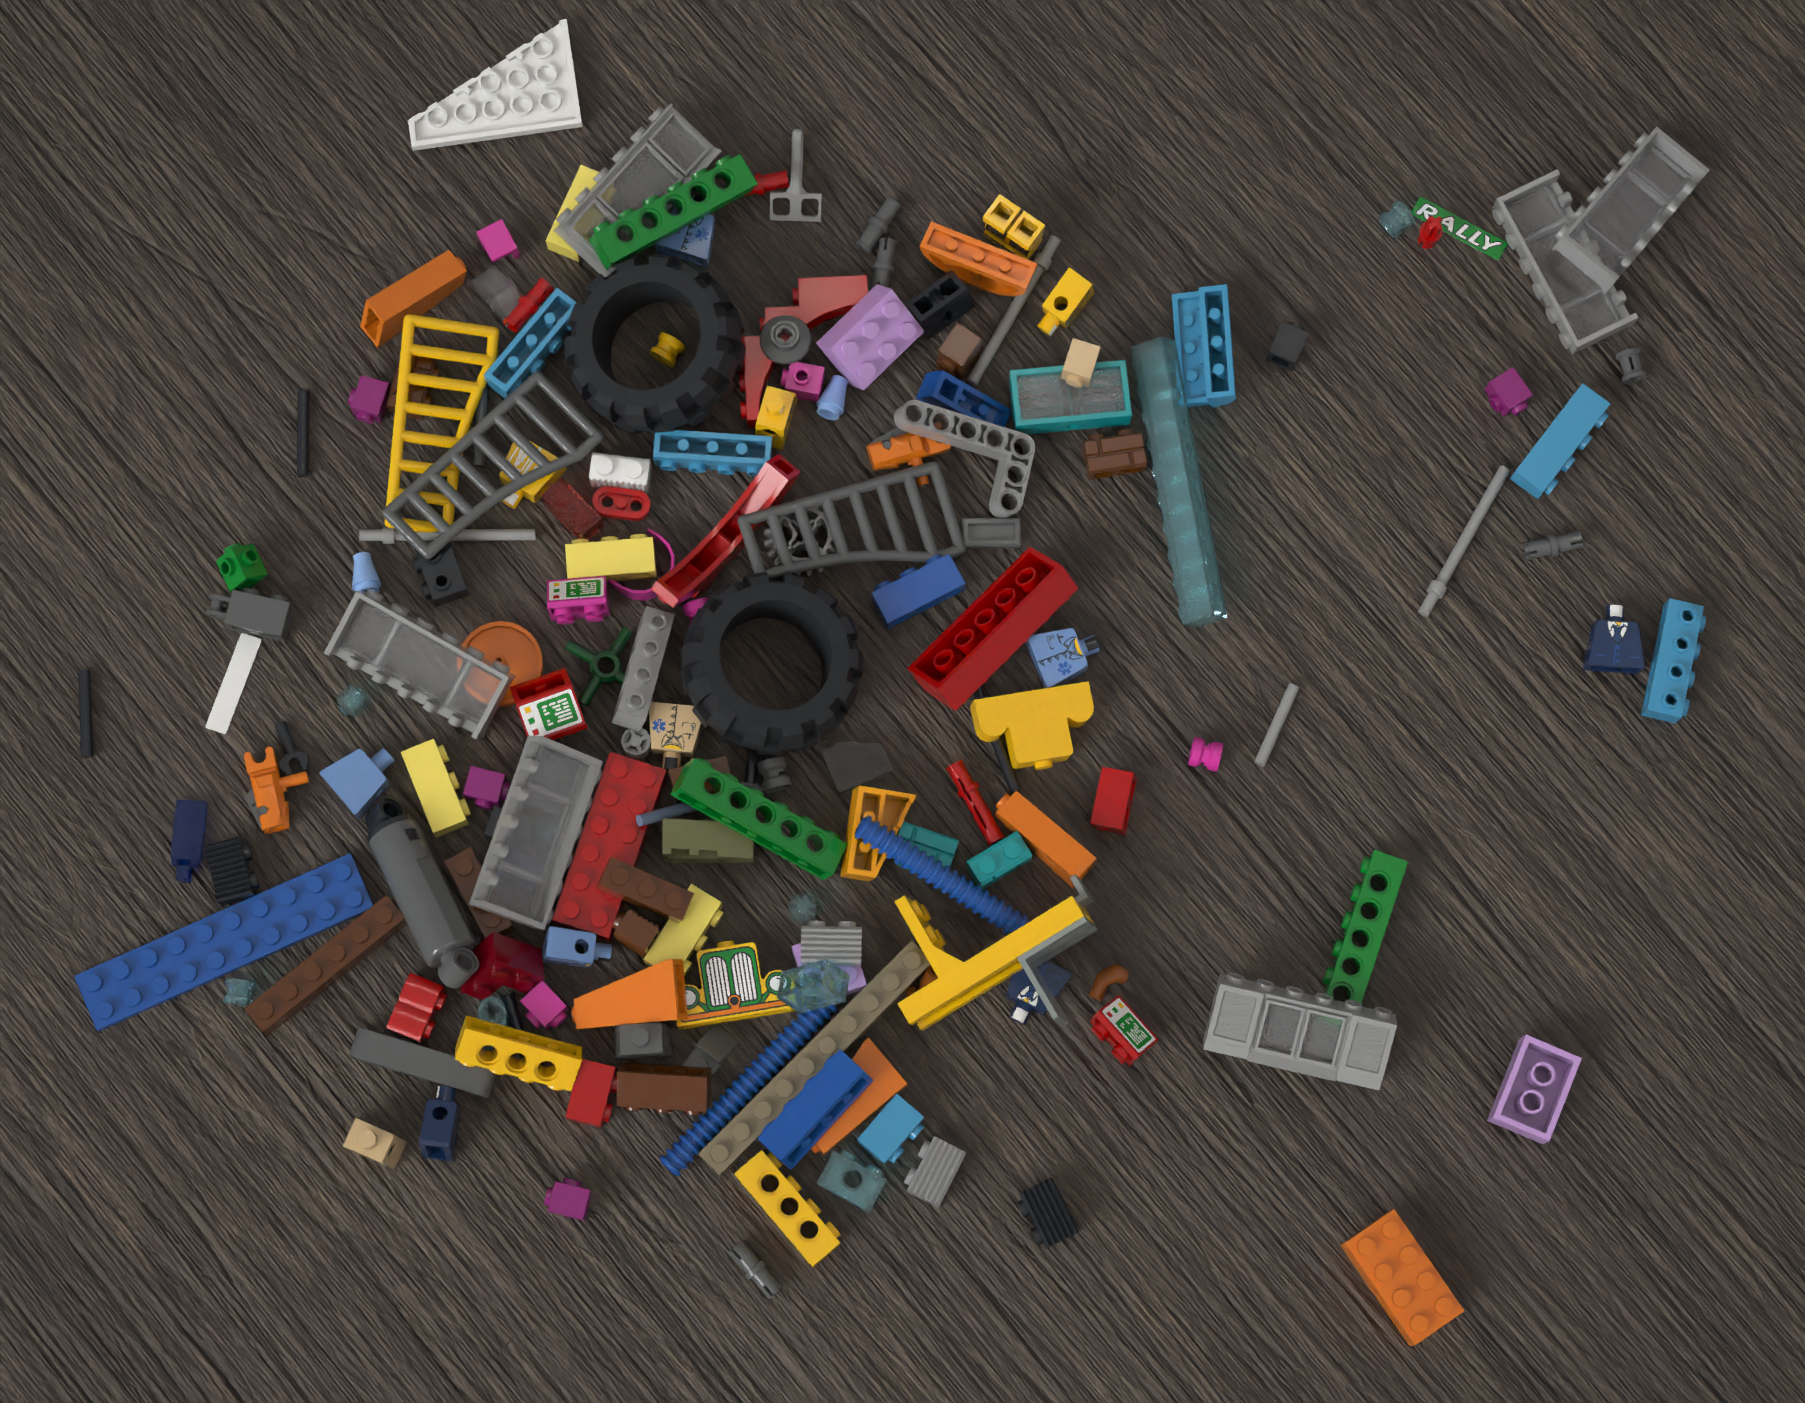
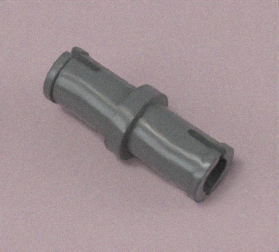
M886 197L885 202L876 215L869 218V225L859 240L856 241V246L865 253L871 254L883 234L886 235L890 230L888 226L899 210H901V205L894 199Z
M886 238L879 239L877 259L872 265L874 276L871 289L877 284L889 288L891 274H894L895 271L893 261L898 243L896 240L888 238V242H886Z
M1580 530L1557 536L1548 534L1544 539L1522 542V549H1524L1522 552L1525 561L1547 555L1556 557L1561 552L1582 549L1583 542L1580 541L1583 539Z
M741 1241L728 1253L747 1273L745 1277L748 1280L752 1279L767 1296V1299L771 1298L772 1295L783 1287L766 1269V1263L763 1260L759 1261L745 1245L744 1241Z

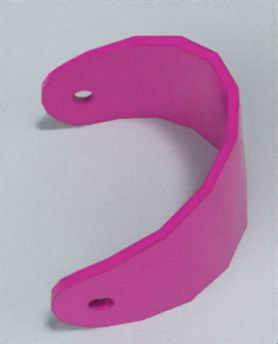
M648 529L647 533L670 553L671 569L674 568L676 562L670 544L661 535ZM612 579L608 580V583L615 590L633 600L648 601L658 597L651 588L648 590H631L621 586Z

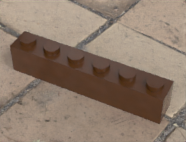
M387 895L384 896L244 1008V1010L259 1029L269 1036L405 927L407 923L402 913Z

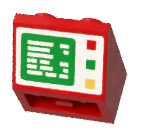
M566 668L509 687L527 737L543 736L550 740H556L587 728Z
M1120 995L1116 996L1094 1014L1090 1021L1093 1024L1092 1032L1100 1041L1103 1042L1106 1039L1113 1047L1111 1053L1121 1064L1126 1062L1131 1066L1159 1040Z

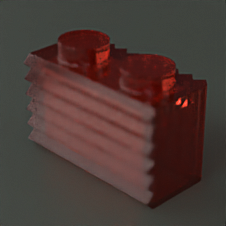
M562 477L542 494L544 506L548 507V510L552 511V514L556 515V518L560 519V522L564 523V526L568 527L569 531H572L577 539L590 540L604 526L602 517Z

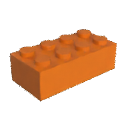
M1395 1209L1388 1211L1340 1244L1409 1346L1417 1345L1464 1312L1460 1303Z

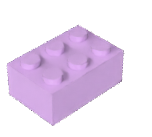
M877 284L816 344L839 373L848 380L849 385L865 390L924 330L892 289Z
M1529 1035L1519 1038L1487 1121L1538 1143L1545 1144L1549 1142L1582 1058Z

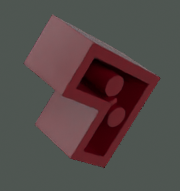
M492 932L472 950L478 958L479 968L460 987V992L484 1001L502 985L528 993L545 978L541 949Z

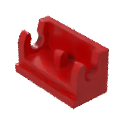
M1102 767L1090 822L1092 826H1096V829L1126 835L1137 783V777L1134 772Z

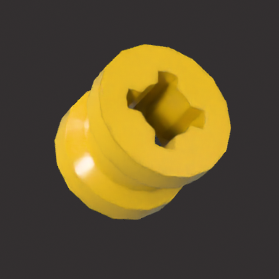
M661 332L658 337V344L651 348L649 354L660 363L673 368L677 363L676 357L678 354L683 353L685 345L675 337Z

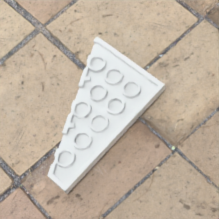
M567 19L560 20L558 25L544 34L540 33L530 43L523 44L508 54L506 59L492 68L488 67L478 77L471 78L453 90L454 93L445 99L430 105L425 112L418 113L410 118L408 125L412 150L583 127Z

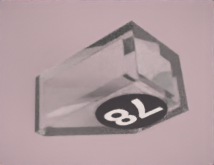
M495 265L471 281L495 316L503 323V319L518 305V299L521 297L514 283Z

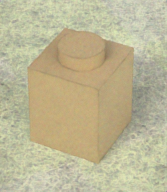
M1073 338L1062 370L1061 379L1066 380L1067 384L1080 388L1083 385L1089 387L1101 346Z

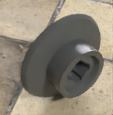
M781 315L772 318L764 325L759 341L760 347L768 359L778 364H792L801 360L808 353L812 338L808 326L801 319L791 315ZM783 333H787L790 336L787 342L780 338Z

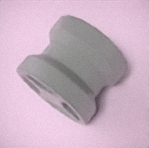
M641 728L640 732L627 729L622 735V748L629 758L639 760L648 756L651 751V739L645 729Z

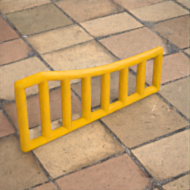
M407 314L404 317L386 506L405 490L400 488L401 471L423 474L434 464L402 459L404 442L451 448L469 432L473 416L487 384L484 374L498 356L500 332L497 327ZM420 327L487 337L486 354L413 344L414 328ZM412 356L483 366L476 382L410 373ZM409 384L471 393L464 409L408 402ZM406 413L460 420L456 436L450 437L405 430ZM451 463L440 475L447 477V482L457 491L460 470ZM426 491L418 493L428 504L443 505L442 518L449 525L454 523L455 505L441 493ZM402 518L414 531L438 532L429 521ZM385 519V521H384L385 526L388 527V528H394V527Z

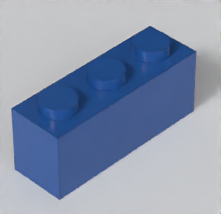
M941 554L935 555L925 562L927 565L916 570L915 567H912L902 572L900 579L892 583L887 580L874 587L875 591L871 593V600L887 630L965 591L966 583L950 554L943 557Z

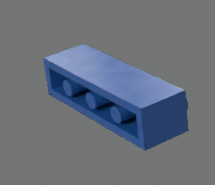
M839 1049L836 1054L831 1055L826 1060L824 1067L815 1076L806 1081L802 1091L785 1104L783 1111L778 1117L764 1127L762 1134L757 1139L792 1170L874 1080Z

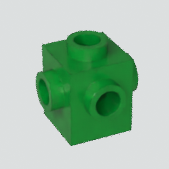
M240 543L232 544L225 548V553L216 560L230 592L232 590H242V588H253L268 575L254 544L242 546Z

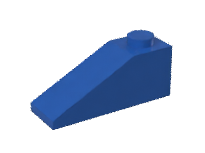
M943 370L926 373L916 396V399L1002 427H1005L1012 411Z

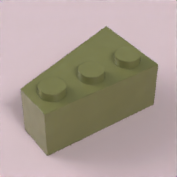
M663 818L662 855L665 863H754V841L713 818L700 820Z

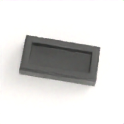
M962 518V536L966 549L1021 548L1020 518Z

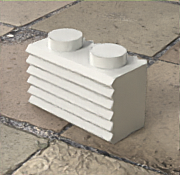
M592 452L589 472L590 484L593 489L611 486L640 490L648 494L652 472L650 459Z

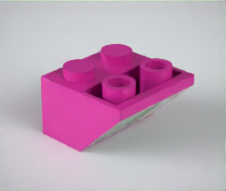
M606 576L547 580V609L551 621H557V624L565 625L574 623V619L586 618L587 622L603 621L604 617H609V595Z

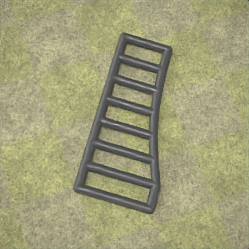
M535 371L383 509L382 515L425 559H431L454 537L500 501L521 488L582 460L604 439V434L543 373ZM537 385L589 435L580 446L576 447L525 397ZM517 404L566 455L549 461L504 415ZM496 424L538 468L522 475L483 434ZM474 443L512 481L496 490L461 454ZM451 463L462 471L487 496L474 507L440 475ZM430 482L464 514L452 525H449L418 494ZM408 502L441 533L429 545L397 514Z
M936 461L741 515L738 518V525L754 574L767 572L769 580L781 578L784 573L795 574L844 563L866 561L926 562L938 554H941L942 557L950 554L951 558H955L966 553L964 539L941 467ZM931 474L953 546L937 550L915 478ZM904 482L925 551L908 550L888 486ZM877 490L896 550H878L861 497L862 493ZM850 498L866 550L849 551L834 501ZM820 505L823 506L837 553L823 556L820 555L806 509ZM792 513L796 515L809 556L808 559L795 562L792 561L779 517ZM763 521H768L781 562L780 566L766 570L751 525Z

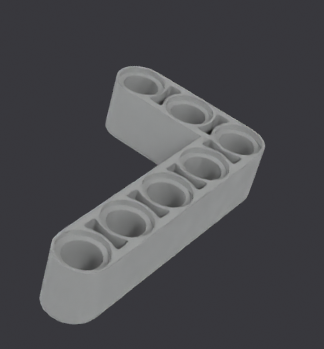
M910 400L896 410L894 414L895 425L905 432L999 460L989 501L990 512L996 518H1008L1021 509L1035 453V443L1031 436L919 400ZM906 409L914 413L915 422L907 418ZM933 418L941 421L942 430H938L934 426ZM961 426L968 430L969 438L962 436L960 432ZM987 435L995 438V447L988 443ZM1014 443H1017L1022 447V455H1019L1015 451ZM1008 470L1015 473L1016 483L1009 479ZM1002 497L1009 501L1010 510L1002 506Z

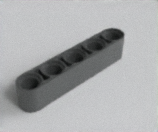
M363 1028L357 1029L349 1053V1057L441 1086L452 1087L458 1091L489 1099L497 1075L483 1067L465 1066L460 1061L455 1060L453 1055Z

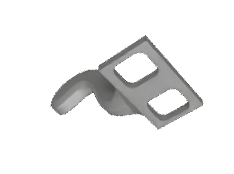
M794 129L792 132L791 181L789 188L786 192H770V220L821 222L822 193H808L802 185L804 142L802 129ZM775 198H788L790 200L789 214H774L773 200ZM803 199L818 200L817 215L809 216L802 214L801 203Z

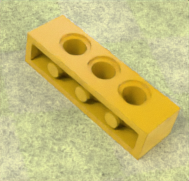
M466 1015L455 1047V1060L468 1067L479 1066L489 1069L497 1075L508 1074L516 1076L521 1081L527 1083L538 1082L545 1084L556 1091L563 1089L571 1091L582 1062V1047ZM486 1045H491L495 1047V1049L492 1051H486L482 1049V1047ZM515 1053L523 1054L524 1057L521 1059H515L511 1057V1055ZM550 1061L553 1065L544 1067L540 1063Z
M761 1150L736 1171L734 1175L811 1267L814 1268L840 1245L837 1238L841 1234L830 1221L824 1224L817 1216L821 1210L811 1198L805 1201L798 1191L802 1188L791 1175L785 1178L778 1170L782 1164L773 1153L770 1152L766 1155ZM767 1176H774L779 1181L778 1188L773 1192H766L761 1187L762 1180ZM794 1199L799 1205L798 1211L793 1215H785L781 1211V1204L784 1200ZM813 1222L817 1225L818 1233L814 1238L807 1239L801 1235L800 1229L804 1223Z

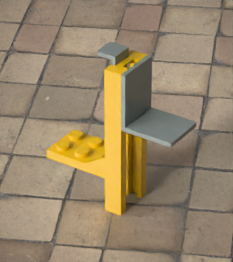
M1075 874L1070 877L1080 894L1079 896L1067 898L965 962L945 952L943 946L946 945V942L939 930H934L928 921L932 918L923 904L920 905L916 899L912 901L905 895L894 901L938 979L897 1003L910 1025L918 1023V1027L923 1031L1024 969L1053 1020L1063 1026L1069 1024L1068 1019L1037 967L1098 930L1085 908L1086 905L1093 902V899L1081 879Z

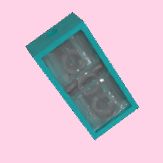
M1126 360L1096 362L1089 387L1083 385L1080 388L1071 386L1065 382L1066 380L1061 379L1064 365L1010 370L1008 381L1015 431L1025 434H1038L1130 424L1132 412Z

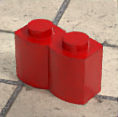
M410 973L386 1028L420 1043L425 1038L430 1039L436 1022L432 1021L436 1010L442 1011L448 997L444 993L446 988Z

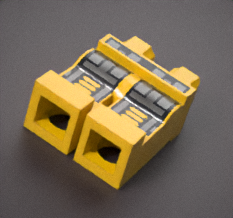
M999 194L983 216V221L986 222L983 235L1006 251L1029 259L1042 242L1045 224L1025 211L1020 215L1021 208Z

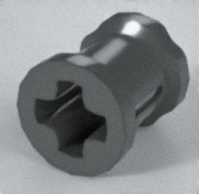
M1640 348L1623 350L1615 355L1616 360L1620 362L1623 377L1621 378L1623 384L1638 382L1648 376L1647 372L1643 371L1639 357L1641 354Z

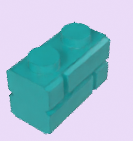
M903 822L898 836H903L905 842L907 840L911 841V846L917 845L919 851L925 850L927 856L933 855L936 862L940 860L943 866L948 865L951 867L959 840ZM901 863L895 864V865H897V866H899V867L902 866Z
M1016 831L966 861L965 867L976 885H980L981 890H984L1017 870L1018 866L1022 867L1030 862L1033 856L1020 834Z

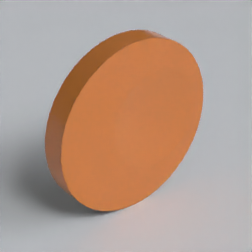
M505 621L484 624L472 631L462 643V646L467 649L469 646H473L485 653L483 658L492 663L497 660L511 668L509 672L516 676L510 687L542 676L543 656L541 649L532 634L517 624ZM460 657L457 659L458 673L465 661ZM473 666L463 686L473 698L488 705L501 680ZM508 688L499 707L515 704L510 688Z

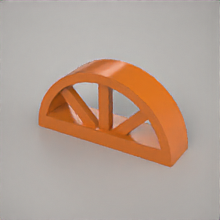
M932 221L920 244V250L923 255L945 273H949L952 270L962 282L980 290L1003 296L1023 295L1038 263Z

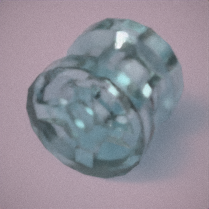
M1396 201L1391 206L1390 211H1385L1379 215L1381 225L1394 238L1401 235L1402 229L1411 227L1415 223L1410 210L1399 201Z
M226 979L225 985L228 989L227 994L223 997L224 1004L247 1007L253 1002L251 993L255 989L256 982L244 979Z

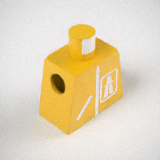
M513 442L506 459L522 475L538 468ZM531 442L549 461L558 458ZM566 467L521 488L502 500V502L513 509H516L523 496L534 503L538 502L566 471ZM500 471L499 478L503 485L512 481L503 471Z

